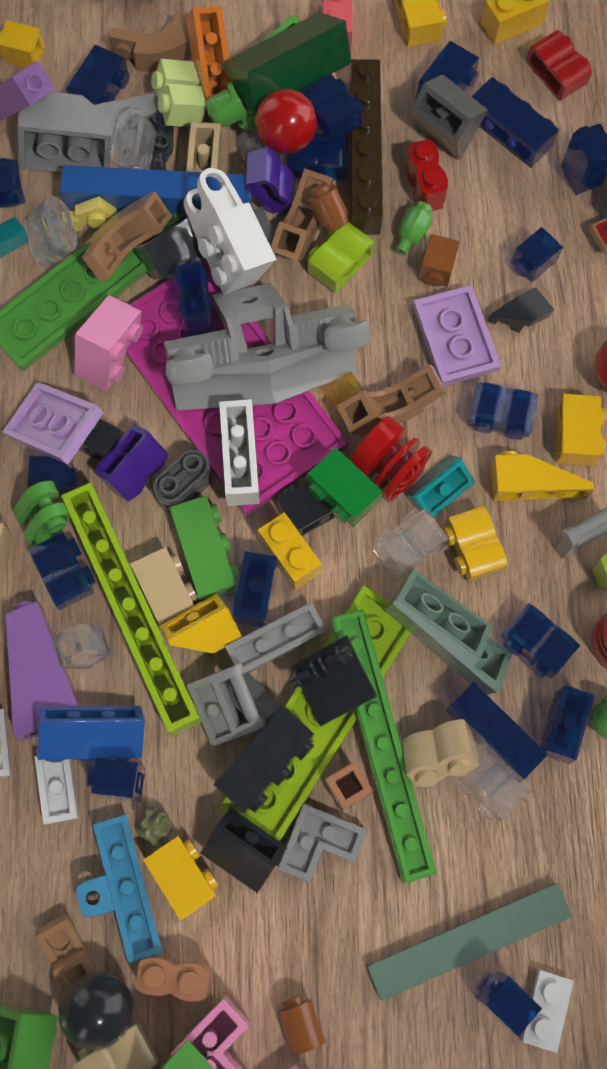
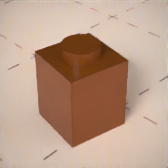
M430 234L419 280L425 281L431 286L442 285L448 287L460 241Z

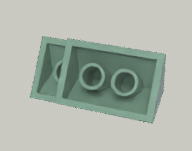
M412 569L384 611L481 694L496 693L501 688L512 653L489 637L493 625L415 569Z

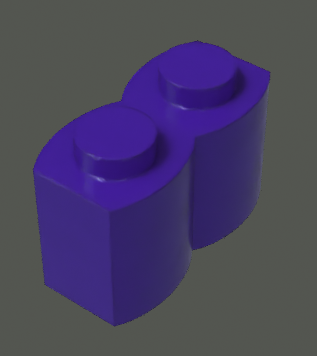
M261 147L248 152L247 191H251V195L259 199L261 206L269 213L277 214L289 211L293 203V172L287 166L281 164L278 154L270 148Z
M134 425L122 435L115 449L110 451L99 462L94 473L115 495L129 502L142 492L148 478L163 467L168 453L149 431Z

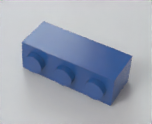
M141 706L38 707L36 738L38 760L57 763L64 759H80L85 762H93L98 759L114 758L118 761L142 758L145 719Z

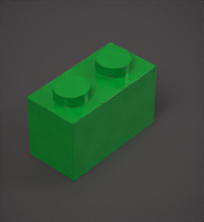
M336 447L308 473L307 484L309 485V492L319 501L324 499L332 507V514L341 523L345 524L348 522L353 528L381 501L383 491Z

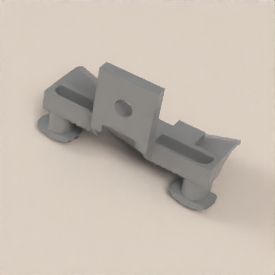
M272 283L239 289L225 295L223 293L213 294V306L226 329L164 342L167 358L166 376L172 386L177 410L220 408L219 402L249 399H252V405L276 404L357 372L354 350L368 344L370 328L366 320L356 321L355 312L349 304L291 316L288 306ZM274 318V343L247 349L241 324Z

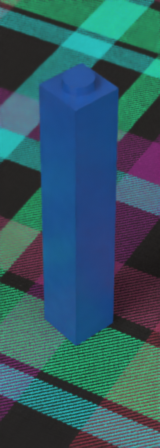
M63 165L60 194L65 208L75 209V205L99 196L118 209V211H121L141 197L156 191L171 214L187 215L184 199L190 190L197 189V180L201 172ZM226 174L242 203L249 202L251 205L252 195L251 191L246 189V175ZM207 177L205 179L209 189L213 191L221 190L220 182L216 178ZM198 196L192 197L193 206L201 210V198Z

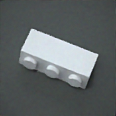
M252 399L221 401L219 405L227 506L260 504Z

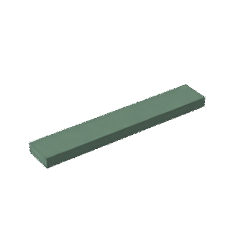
M554 883L369 964L367 967L380 1000L383 1001L572 917V913L559 884Z

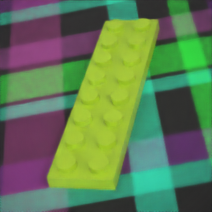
M363 585L346 613L360 609L364 610L383 678L411 633L384 611L390 601ZM334 632L332 633L324 647L336 641ZM300 686L297 687L285 708L314 733L311 743L315 746L302 761L297 757L287 767L292 772L279 787L274 783L264 793L269 798L256 813L249 810L245 815L227 797L218 809L226 814L231 807L279 841L357 720L355 709L320 727Z

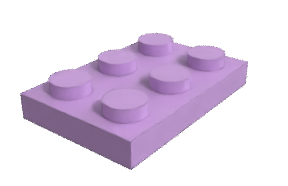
M472 285L414 300L413 308L435 371L443 386L500 370L501 364Z
M37 382L2 433L13 441L68 465L104 412L93 403Z

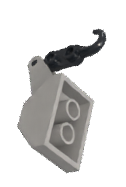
M51 92L19 112V168L63 172V165L110 168L111 151L147 128L146 148L154 162V169L167 171L166 163L172 155L174 147V126H167L165 124L163 114L158 109L156 92L93 105L83 95ZM187 166L184 167L182 172H186Z

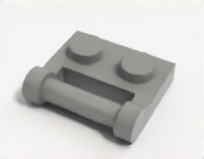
M607 507L574 527L568 526L561 530V535L559 536L561 542L555 548L561 559H564L607 532Z
M242 663L187 685L212 747L255 732L267 725L264 716H259L242 674L245 670ZM228 679L232 683L247 719L246 723L241 724L224 683Z

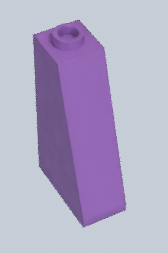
M39 61L32 63L0 82V121L25 109L56 89Z
M25 601L13 607L12 612L5 614L13 733L15 738L22 742L37 736L38 707L81 706L44 609L37 601L34 603L32 601Z

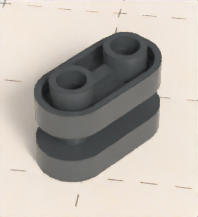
M199 450L184 452L155 479L153 489L162 510L171 513V506L194 500L209 486L212 475L209 460L203 452Z

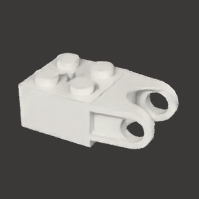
M207 168L202 171L197 180V189L188 192L184 199V207L196 235L199 251L206 258L212 270V278L215 284L220 287L223 295L255 284L277 259L250 203H242L227 175L216 168ZM207 177L216 178L220 182L221 190L213 191L209 189L205 179ZM198 196L201 198V210L193 206L192 197Z

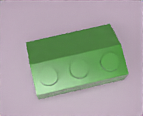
M0 1004V1069H50L49 1063L53 1040L57 1032L56 1023L58 1015L38 1009Z

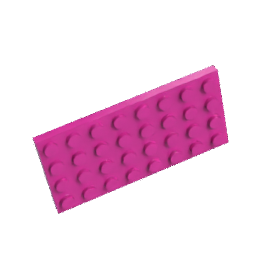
M203 258L201 261L183 270L175 278L164 282L130 304V306L142 311L140 325L143 326V331L138 341L135 343L131 342L127 347L126 355L196 450L203 452L207 456L210 469L225 488L220 408L177 410L172 386L166 376L167 358L164 342L226 329L213 306L212 300L213 294L222 293V291L212 278V270L206 258ZM256 321L241 324L247 349L272 344ZM309 391L276 404L252 405L260 504L237 505L245 516L306 476L335 447L340 452L348 447L349 442Z

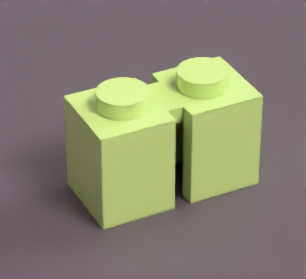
M160 59L157 70L152 74L151 84L157 93L159 112H162L167 126L190 127L191 122H201L207 103L202 87L198 86L200 80L193 61Z

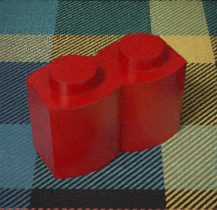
M554 31L529 48L526 57L529 66L538 77L544 80L547 88L558 100L561 101L588 84L592 74L589 60L574 50L571 38L564 35L561 31Z
M431 139L410 143L405 172L409 183L414 187L415 204L417 201H422L430 205L432 211L443 209L448 179L445 171L439 165L438 149Z

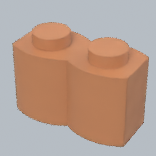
M150 956L139 961L135 988L150 996H163L171 993L180 1000L197 1002L206 999L209 995L213 969L207 964L198 961H185L178 964L169 957Z

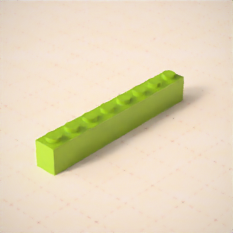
M92 482L61 495L168 733L171 737H174L201 724L202 721Z

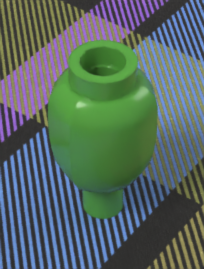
M417 201L415 206L410 207L405 212L398 228L400 241L395 250L399 254L406 255L410 246L419 243L427 233L433 219L431 215L432 208L427 203Z

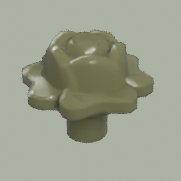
M158 806L144 809L143 819L136 830L140 838L150 841L152 846L157 848L160 845L164 846L167 844V838L173 823L169 819L168 814L161 812Z

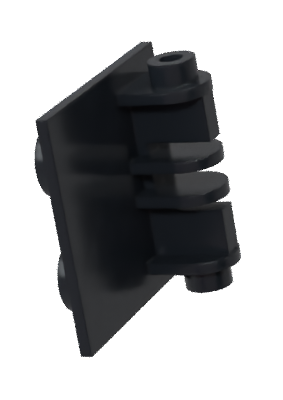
M348 635L291 666L293 675L289 676L290 683L294 688L299 686L302 688L320 727L377 697Z

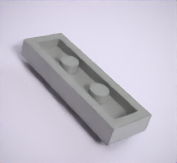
M311 602L226 645L224 650L232 665L242 663L245 670L242 674L245 676L326 634L327 629Z

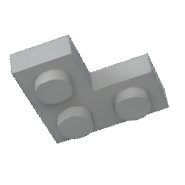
M303 804L278 870L310 883L322 850L355 863L367 829Z

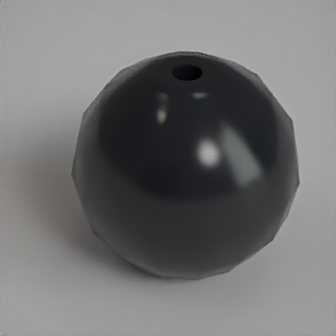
M93 971L81 975L66 988L60 999L58 1019L63 1034L78 1048L99 1051L111 1047L125 1035L132 1022L134 1003L131 992L127 985L113 974Z

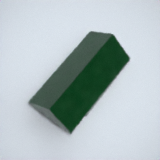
M319 12L222 63L223 70L253 116H256L259 104L268 94L278 89H293L302 93L323 83L328 75L351 64L346 20Z

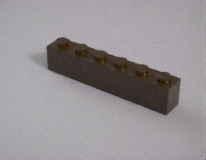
M351 59V224L365 235H380L383 219L380 59Z

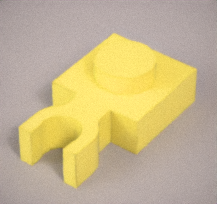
M98 196L75 205V211L63 213L62 225L72 224V231L74 233L82 230L87 225L94 229L100 228L118 213V209Z

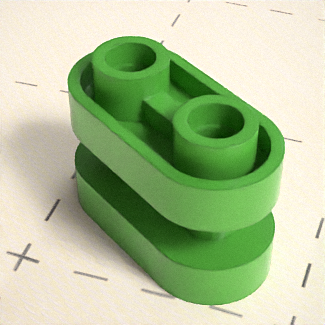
M43 481L28 488L13 509L19 524L29 523L24 530V535L30 546L45 548L53 544L56 540L55 537L67 526L66 522L70 518L64 503L54 504L59 496V492L53 481Z

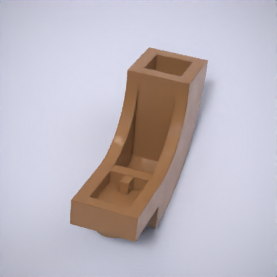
M177 11L174 20L168 27L151 34L111 27L108 37L112 55L122 59L135 60L136 70L142 72L156 71L160 59L188 61L192 58L186 17L189 13Z
M304 168L292 206L284 221H279L271 244V249L274 253L297 261H301L305 257L320 227V223L308 199L312 196L311 191L315 187L323 183L331 186L334 181L333 178Z
M156 191L141 197L122 209L102 225L86 242L89 248L82 258L100 282L110 279L121 261L130 251L148 238L161 233L171 219V213Z
M429 364L386 389L374 392L362 390L337 405V408L350 434H368L388 416L394 418L398 423L411 419L424 411L423 407L447 394L434 367Z

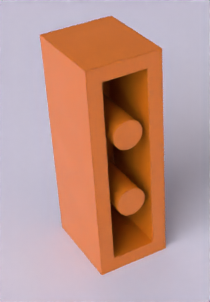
M222 6L192 8L186 17L192 61L195 64L200 80L198 86L202 87L206 103L209 97L227 89L226 84L231 82L221 66L224 61L229 59Z

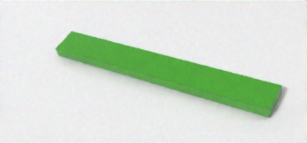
M360 609L330 618L336 641L348 635L377 694L376 698L355 708L401 881L405 884L437 874L412 782L406 774L402 746L364 610Z

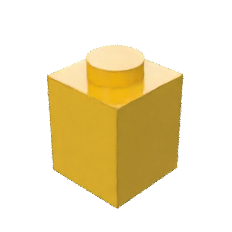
M6 20L3 30L0 31V54L3 62L25 68L36 61H40L45 48L40 28Z

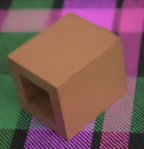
M356 761L325 779V784L341 811L346 810L373 792Z

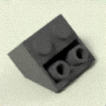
M443 74L423 84L412 107L415 125L458 160L463 157L488 109Z

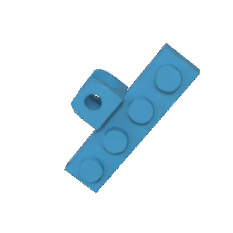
M127 815L93 824L105 875L88 880L77 887L76 893L82 915L96 917L115 911L128 963L162 953ZM91 892L99 893L100 900L96 905H89L87 902V896Z

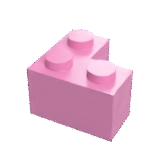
M108 295L75 334L74 376L106 392L114 382L118 383L125 373L123 358L127 347L131 342H137L142 334L143 326L140 325L142 311Z
M225 995L170 1054L173 1055L189 1040L214 1069H243L229 1054L227 1048L247 1029L250 1021Z

